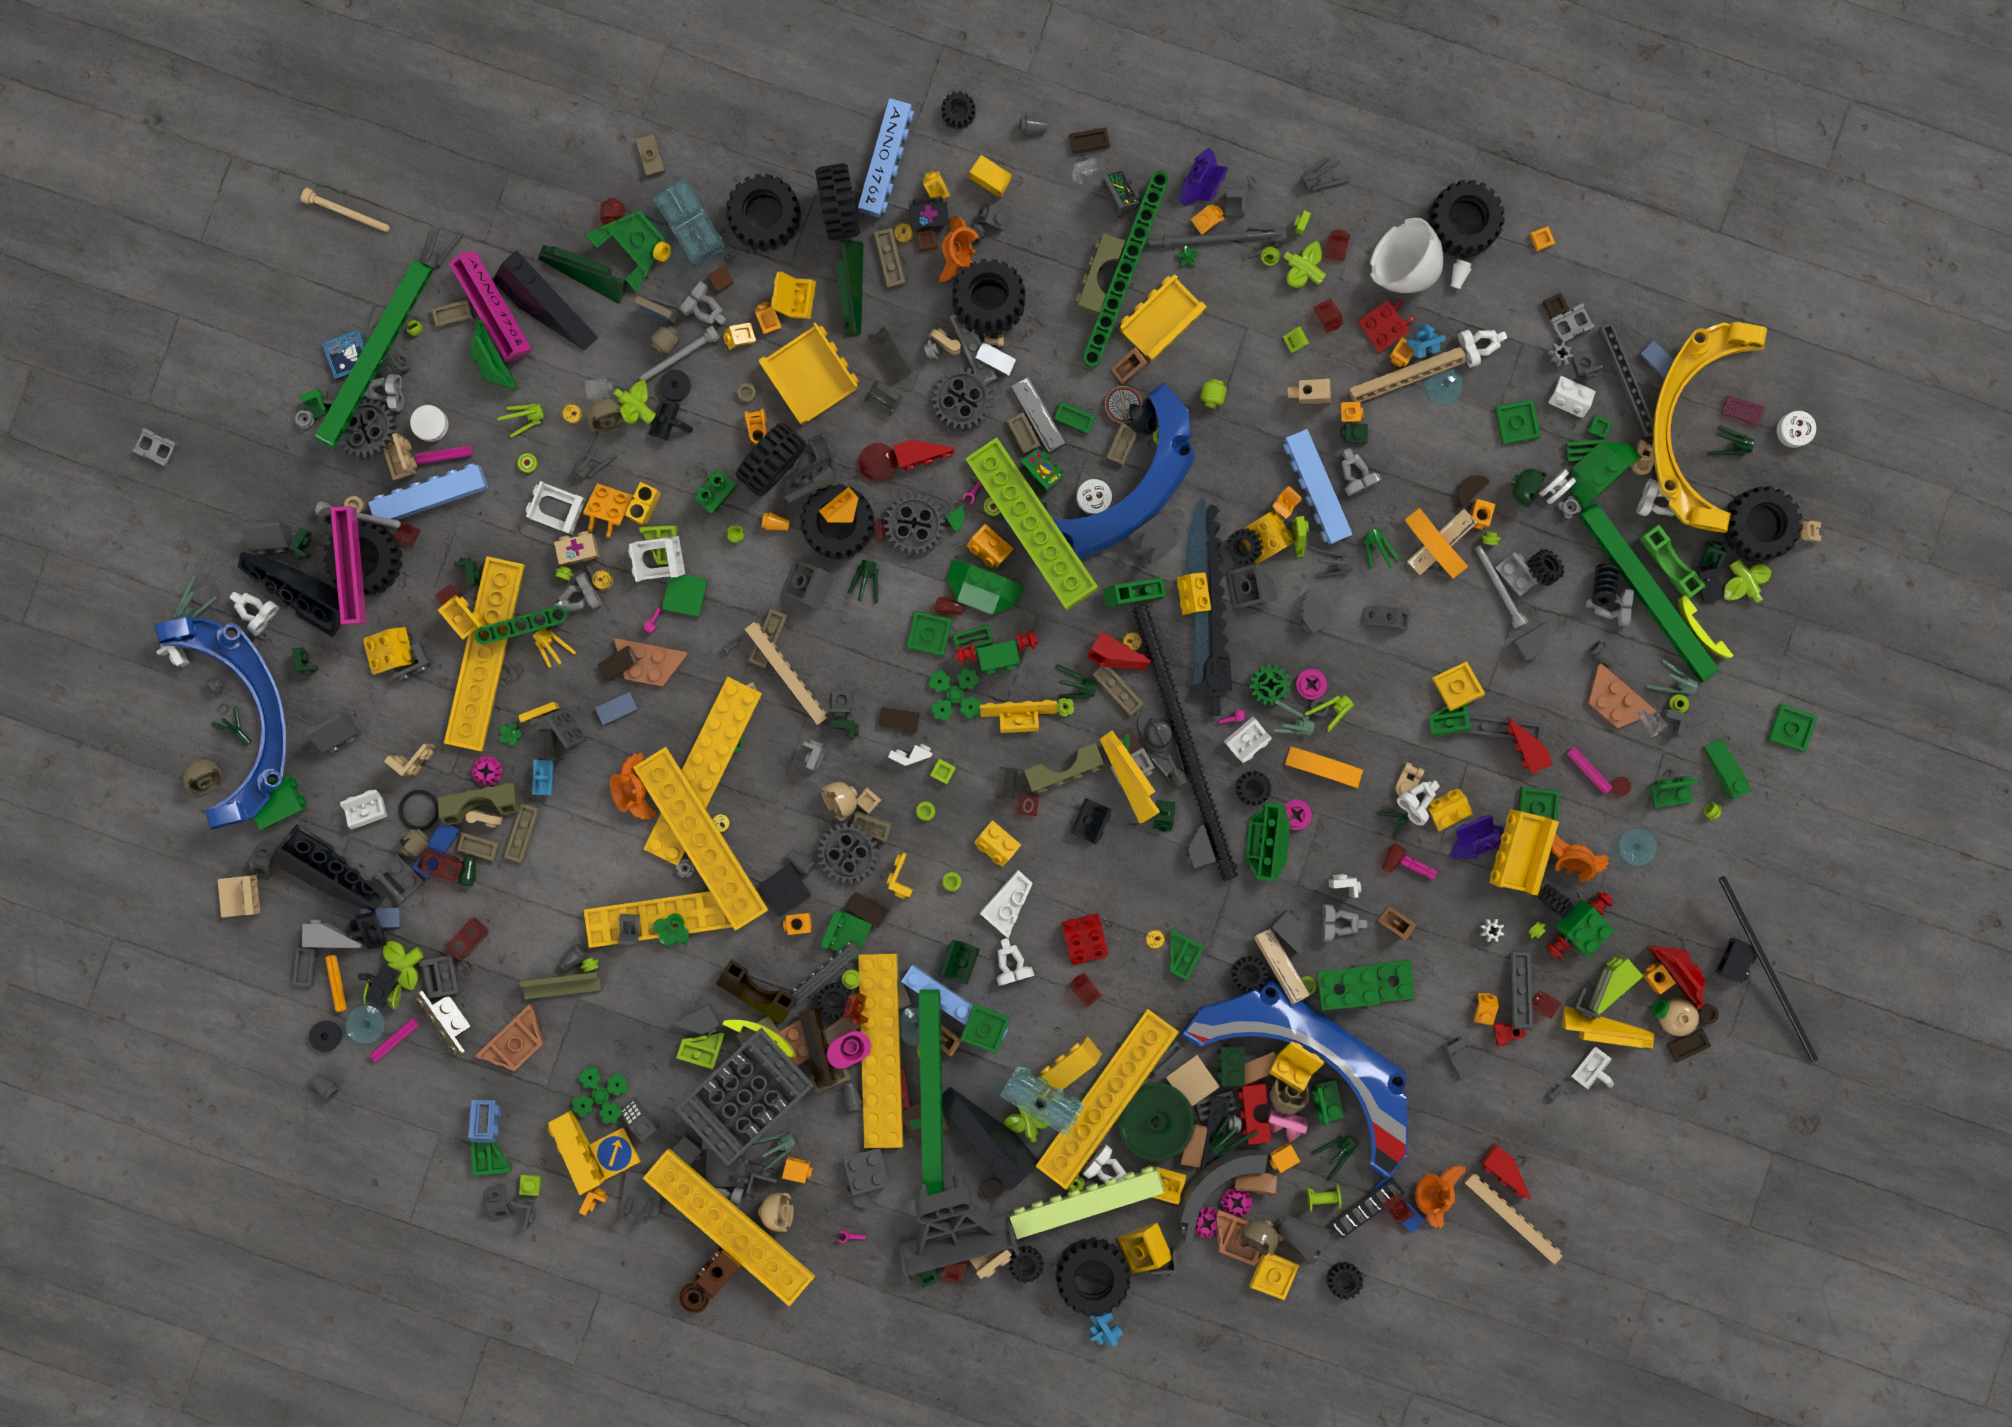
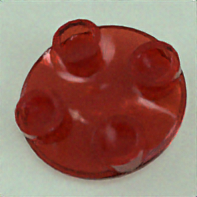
M874 443L867 446L861 452L859 467L861 472L870 480H887L896 470L897 457L889 446L882 443Z

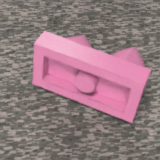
M1270 1107L1268 1122L1270 1123L1272 1133L1278 1132L1285 1127L1289 1142L1296 1140L1302 1133H1306L1308 1128L1307 1117L1297 1114H1284L1275 1107Z

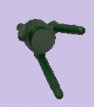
M1720 425L1719 429L1733 436L1719 432L1716 435L1734 441V448L1737 450L1708 452L1709 455L1743 456L1744 452L1751 453L1754 447V439Z
M862 560L861 565H858L857 572L848 590V593H852L859 576L863 577L858 601L862 600L867 578H872L873 575L874 603H878L879 569H876L877 563Z
M1056 665V668L1083 680L1081 684L1060 680V684L1079 688V692L1082 694H1060L1059 698L1088 699L1089 696H1095L1097 682H1092V678H1087L1061 665Z
M1228 1115L1217 1133L1212 1136L1213 1141L1209 1143V1147L1215 1154L1221 1155L1223 1152L1227 1153L1232 1148L1258 1134V1131L1255 1130L1229 1145L1228 1139L1234 1135L1238 1127H1235L1226 1136H1220L1231 1119V1115Z
M1340 1135L1337 1139L1312 1151V1155H1315L1339 1143L1337 1148L1340 1152L1329 1162V1165L1336 1162L1342 1155L1344 1157L1332 1171L1328 1181L1332 1180L1348 1157L1355 1152L1354 1149L1357 1145L1348 1135L1344 1138Z

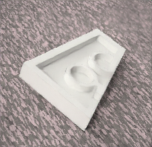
M1017 870L979 913L1003 935L1009 938L1011 929L1018 918L1019 911L1033 883Z

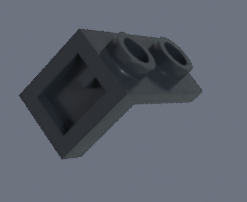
M1716 562L1696 566L1697 574L1705 584V587L1701 589L1704 602L1722 599L1724 596L1719 579L1720 570Z

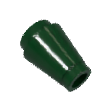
M464 857L457 876L458 884L473 886L474 882H476L475 858Z

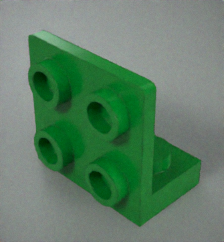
M1691 776L1675 777L1674 781L1672 779L1656 780L1654 785H1649L1653 808L1693 802L1690 784L1698 783V779H1692Z
M836 909L820 946L839 951L841 949L844 950L846 948L845 945L850 941L852 943L855 941L862 949L872 924Z
M1336 1079L1314 1083L1311 1095L1313 1101L1318 1106V1108H1315L1317 1120L1327 1127L1330 1126L1329 1121L1344 1118Z

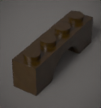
M732 959L716 983L719 987L780 1024L784 1022L797 1000L781 989L778 991H767L758 987L750 979L748 969Z

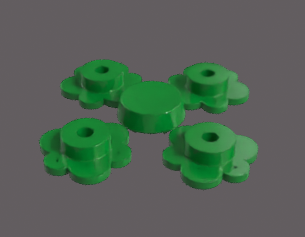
M963 668L961 674L957 676V679L960 681L959 686L952 687L948 683L950 677L943 670H939L936 674H931L930 688L935 689L936 692L948 690V700L942 701L939 699L936 704L931 706V711L935 713L934 717L936 719L948 720L949 714L953 713V709L950 708L951 702L958 703L960 701L962 705L960 711L965 713L967 718L970 719L974 715H979L982 703L979 700H975L973 696L969 697V699H963L964 692L962 690L967 687L968 689H973L974 685L979 683V677L976 676L975 670L970 671L968 668Z
M596 1067L584 1068L583 1073L579 1075V1081L583 1083V1087L588 1088L590 1086L594 1090L592 1098L581 1095L579 1098L573 1099V1112L578 1113L580 1117H586L588 1113L593 1111L592 1105L596 1102L603 1104L602 1110L599 1112L600 1116H602V1121L605 1124L610 1122L616 1123L618 1117L622 1115V1111L620 1108H617V1103L611 1104L606 1101L609 1098V1093L619 1096L621 1093L628 1091L627 1078H622V1075L619 1073L614 1074L613 1078L608 1079L609 1085L606 1089L605 1087H598L601 1075L598 1074Z

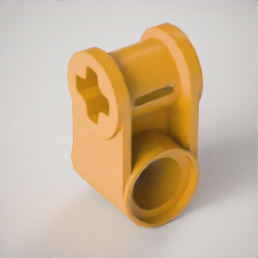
M764 408L755 412L745 411L749 437L755 446L759 442L754 440L755 434L762 433L763 437L767 434Z

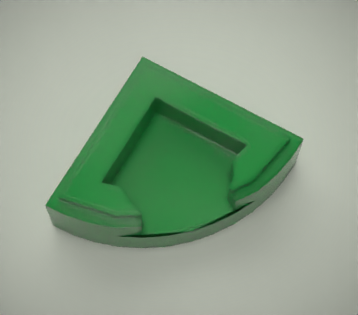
M962 506L945 516L955 533L960 530L964 522Z

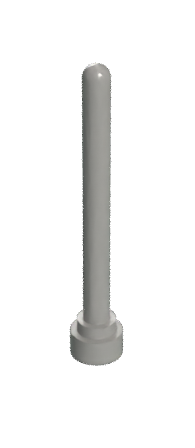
M713 325L706 329L703 336L639 377V381L645 380L646 382L708 341L715 342L720 339Z
M320 501L316 505L315 513L317 516L324 518L331 516L332 506L327 502ZM357 513L358 521L399 528L401 525L397 520Z
M1477 545L1475 551L1510 611L1513 627L1516 629L1529 622L1526 616L1518 612L1483 547Z

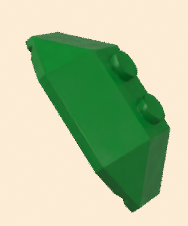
M477 320L469 345L472 352L469 354L474 363L478 362L480 366L478 371L482 379L514 391L520 390L482 320Z
M1600 442L1572 468V477L1576 482L1571 486V496L1575 498L1583 510L1587 509L1642 457L1628 443Z
M957 560L952 561L946 576L957 602L992 615L1018 605L1024 586L1008 578Z
M1264 803L1262 808L1249 820L1245 859L1258 880L1276 882L1286 865L1291 824L1285 806L1282 804Z

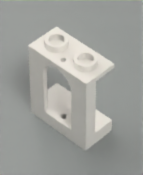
M540 481L539 485L536 484L534 487L532 503L529 502L526 507V517L573 535L586 499ZM551 496L572 504L566 521L564 522L542 513L539 508L541 499Z
M679 536L636 541L629 544L628 553L632 559V574L636 582L669 576L671 578L679 577L685 574ZM666 548L669 566L649 568L643 563V554L646 550Z

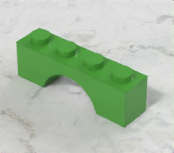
M1660 525L1652 527L1638 538L1681 596L1686 595L1688 598H1691L1705 587V584L1696 572L1687 567L1676 555L1671 545V539Z

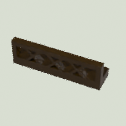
M819 1008L801 1011L799 1016L817 1088L832 1086L837 1083L834 1067L827 1059L828 1043Z

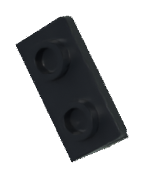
M1085 798L1070 833L1097 844L1103 836L1106 823L1110 820L1112 809Z

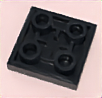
M788 864L758 885L779 917L811 896L791 864Z

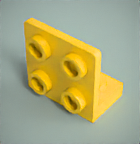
M1291 1041L1277 1054L1268 1073L1302 1093L1312 1074L1323 1066L1324 1061L1318 1055L1305 1050L1302 1045Z

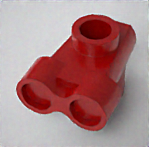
M1502 1022L1493 1024L1498 1047L1507 1045V1042L1526 1037L1525 1029H1518L1517 1035L1514 1036L1512 1033L1514 1030L1512 1029V1023L1505 1025Z

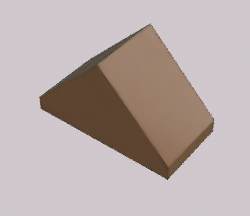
M1135 347L1114 365L1111 370L1121 384H1123L1143 370L1147 365V361Z
M1390 906L1387 907L1378 919L1380 924L1403 940H1406L1417 926Z
M941 1024V1050L952 1057L961 1043V1036Z

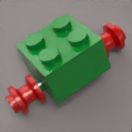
M1029 630L1028 634L1024 636L1016 633L1017 639L1014 641L975 648V650L973 643H970L968 648H963L959 645L958 650H955L957 661L965 664L967 659H972L976 662V655L978 654L982 673L986 672L987 675L996 674L998 669L1005 668V671L1015 670L1017 665H1020L1016 646L1019 645L1020 652H1023L1024 647L1028 646L1035 649V645L1038 644L1036 633L1032 634V631Z
M1598 892V899L1595 902L1589 901L1587 903L1581 899L1567 916L1555 926L1564 937L1556 935L1557 941L1553 945H1547L1549 948L1547 952L1554 959L1557 957L1563 958L1562 952L1565 949L1570 950L1572 948L1569 943L1579 953L1589 958L1615 931L1602 917L1604 915L1603 910L1607 906H1613L1611 902L1613 899L1606 892L1603 894Z

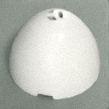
M1422 218L1406 219L1405 223L1401 226L1392 227L1379 241L1370 260L1372 273H1370V276L1381 287L1398 293H1415L1431 287L1438 280L1443 269L1442 245L1433 228Z

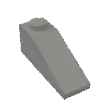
M310 919L309 923L303 924L302 947H365V942L357 938H349V935L328 923H321V919Z

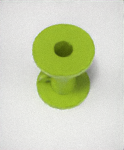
M367 982L364 991V1004L366 1005L370 1002L369 1000L365 999L370 987L372 986V983ZM399 984L396 986L395 991L392 990L387 1000L389 1001V1006L395 1010L400 1003L402 986Z
M1338 1184L1335 1185V1191L1315 1193L1313 1189L1306 1188L1309 1212H1312V1205L1337 1203L1338 1210H1341V1195Z

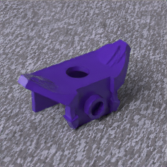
M1210 148L1194 159L1195 163L1187 178L1183 179L1179 201L1184 206L1193 204L1198 200L1211 202L1216 195L1219 185L1225 179V174L1229 168L1217 166L1214 152Z
M1491 814L1481 816L1469 824L1461 825L1456 829L1457 841L1451 852L1453 859H1477L1480 854L1494 848L1498 850L1505 828L1493 825Z

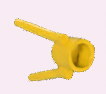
M542 628L533 635V638L536 640L535 644L539 648L548 668L552 666L545 653V647L559 665L562 663L550 646L553 642L551 638L572 654H576V651L557 637L552 630L547 631L546 628Z

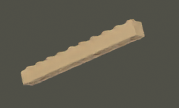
M1461 347L1454 348L1448 352L1349 389L1350 397L1353 402L1368 400L1466 363V355Z
M753 622L745 628L746 632L817 725L827 718V713L824 709L821 710L818 707L820 704L816 699H812V693L809 690L806 691L804 688L806 685L802 680L799 681L797 679L798 675L796 672L790 670V664L787 661L784 662L782 659L784 656L780 651L777 652L775 650L777 648L775 644L768 641L769 637L765 632L762 633L760 630L762 627L759 623Z
M1470 1172L1463 1182L1555 1265L1562 1257L1561 1251L1557 1247L1551 1246L1552 1242L1547 1238L1545 1240L1540 1231H1535L1533 1229L1534 1226L1530 1222L1526 1223L1524 1221L1525 1218L1521 1214L1517 1215L1515 1213L1516 1210L1512 1206H1507V1201L1503 1198L1500 1199L1496 1191H1491L1485 1181L1482 1183L1476 1173L1473 1175Z

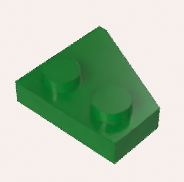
M1467 704L1452 712L1449 711L1446 705L1441 711L1429 716L1432 737L1471 731Z
M1172 929L1170 972L1188 981L1206 946Z
M470 1140L473 1176L512 1171L511 1166L496 1142H471Z

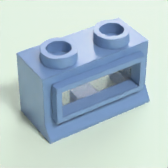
M471 1100L468 1134L471 1142H496V1136H499L497 1117L501 1115V1107L495 1100Z

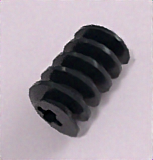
M1608 564L1596 566L1591 597L1593 604L1607 607L1611 602L1617 600L1619 568Z

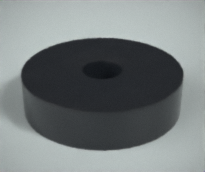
M669 370L661 377L660 390L667 399L680 401L690 393L691 382L683 371ZM674 382L679 383L677 388H672Z
M329 1020L316 1023L309 1033L311 1045L320 1052H328L335 1049L342 1039L340 1027L335 1022ZM324 1033L328 1034L327 1040L323 1038Z

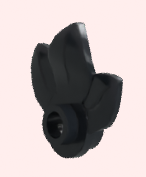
M1146 399L1142 407L1137 404H1130L1129 414L1133 419L1130 422L1131 429L1136 433L1143 432L1146 435L1154 433L1157 430L1158 423L1154 418L1155 409L1152 402Z

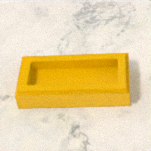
M551 702L520 714L518 717L521 723H526L557 711L560 707L558 703Z

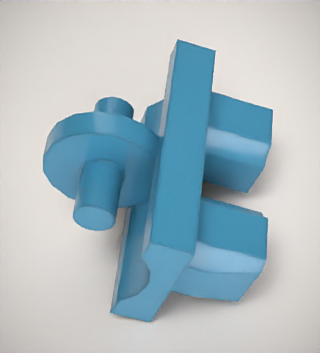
M1423 324L1419 327L1417 337L1407 340V346L1413 348L1414 357L1422 358L1426 356V347L1427 352H1439L1440 342L1446 341L1445 335H1436L1433 327Z
M553 760L533 761L532 794L552 795Z
M1103 1312L1101 1316L1090 1315L1089 1317L1094 1324L1089 1328L1092 1332L1089 1336L1090 1341L1097 1340L1099 1345L1105 1342L1107 1346H1116L1118 1344L1117 1340L1123 1333L1116 1325L1111 1329L1108 1328L1107 1323L1113 1320L1111 1313Z

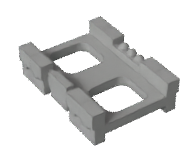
M1583 303L1572 308L1571 311L1564 315L1560 314L1552 318L1550 321L1561 343L1595 327L1586 313ZM1579 313H1583L1587 320V323L1582 326H1578L1574 319V316ZM1566 321L1570 332L1562 335L1557 328V324Z
M143 428L141 436L132 451L164 467H168L169 464L167 463L178 443L162 438L157 433ZM144 437L153 440L149 450H144L140 447ZM161 445H166L170 448L166 458L157 455Z

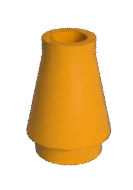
M764 512L761 527L765 528V530L788 531L790 520L772 512Z

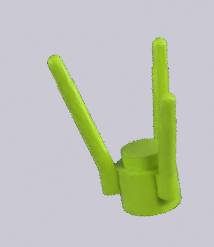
M540 404L508 406L507 410H526L498 417L497 420H506L527 415L528 420H532L529 424L510 434V438H513L530 427L540 424V419L544 418V414Z
M1337 695L1332 700L1305 712V716L1335 703L1334 709L1338 715L1328 725L1327 732H1330L1340 719L1354 707V704L1346 695H1343L1341 698Z

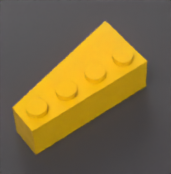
M1088 1036L1080 1043L1074 1044L1065 1055L1061 1054L1056 1058L1053 1065H1047L1043 1068L1037 1078L1033 1076L1027 1081V1083L1039 1090L1034 1100L1029 1098L1034 1106L1042 1090H1049L1052 1094V1099L1097 1064L1102 1053Z
M570 1110L548 1122V1131L555 1138L557 1149L562 1154L579 1195L601 1185L606 1179L573 1111Z

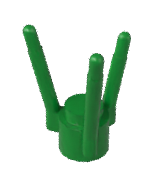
M1379 528L1365 534L1366 539L1363 541L1366 546L1369 567L1371 569L1373 568L1370 545H1372V548L1379 547L1389 568H1392V564L1382 543L1385 544L1396 561L1400 562V558L1386 540L1383 532L1380 533Z

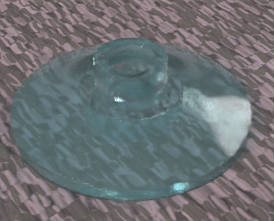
M1450 368L1426 377L1425 390L1429 398L1434 402L1449 404L1461 395L1463 380L1457 370ZM1447 381L1448 387H1444L1442 382Z
M1630 829L1622 835L1619 841V852L1622 859L1632 866L1647 865L1657 854L1658 845L1656 838L1646 829ZM1636 843L1639 845V849L1637 851H1635L1633 848L1634 844Z
M369 1005L353 1009L346 1019L348 1035L352 1040L360 1044L375 1042L381 1037L385 1028V1021L381 1012ZM366 1020L370 1022L369 1027H365L364 1022Z
M916 1007L908 1008L900 1015V1038L910 1046H920L919 1008Z

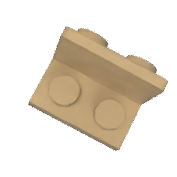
M423 744L410 761L402 755L400 757L398 755H389L384 762L401 776H415L422 769L420 765L433 756L435 746Z
M257 875L218 879L221 917L261 913Z

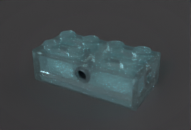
M686 178L653 196L655 203L693 267L726 249L724 242Z
M1017 1066L999 1095L1065 1136H1068L1084 1108L1081 1101L1077 1098H1070L1065 1095L1062 1089L1052 1087L1044 1078H1037L1031 1074L1029 1069Z

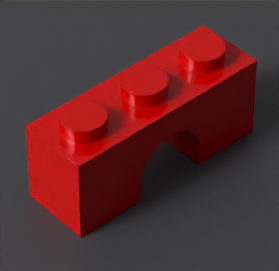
M1256 1082L1241 1086V1089H1238V1098L1243 1104V1109H1240V1117L1245 1123V1128H1242V1137L1257 1130L1258 1134L1246 1140L1248 1145L1271 1142L1270 1123L1268 1120L1258 1121L1253 1117V1111L1256 1106L1267 1104L1266 1084L1264 1082Z

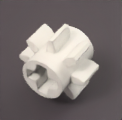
M1486 919V924L1480 925L1483 928V932L1480 935H1486V941L1488 942L1491 941V938L1498 942V937L1504 935L1501 932V928L1504 925H1497L1498 919H1494L1492 923L1489 919ZM1490 926L1496 928L1493 931L1494 934L1488 932L1491 930Z

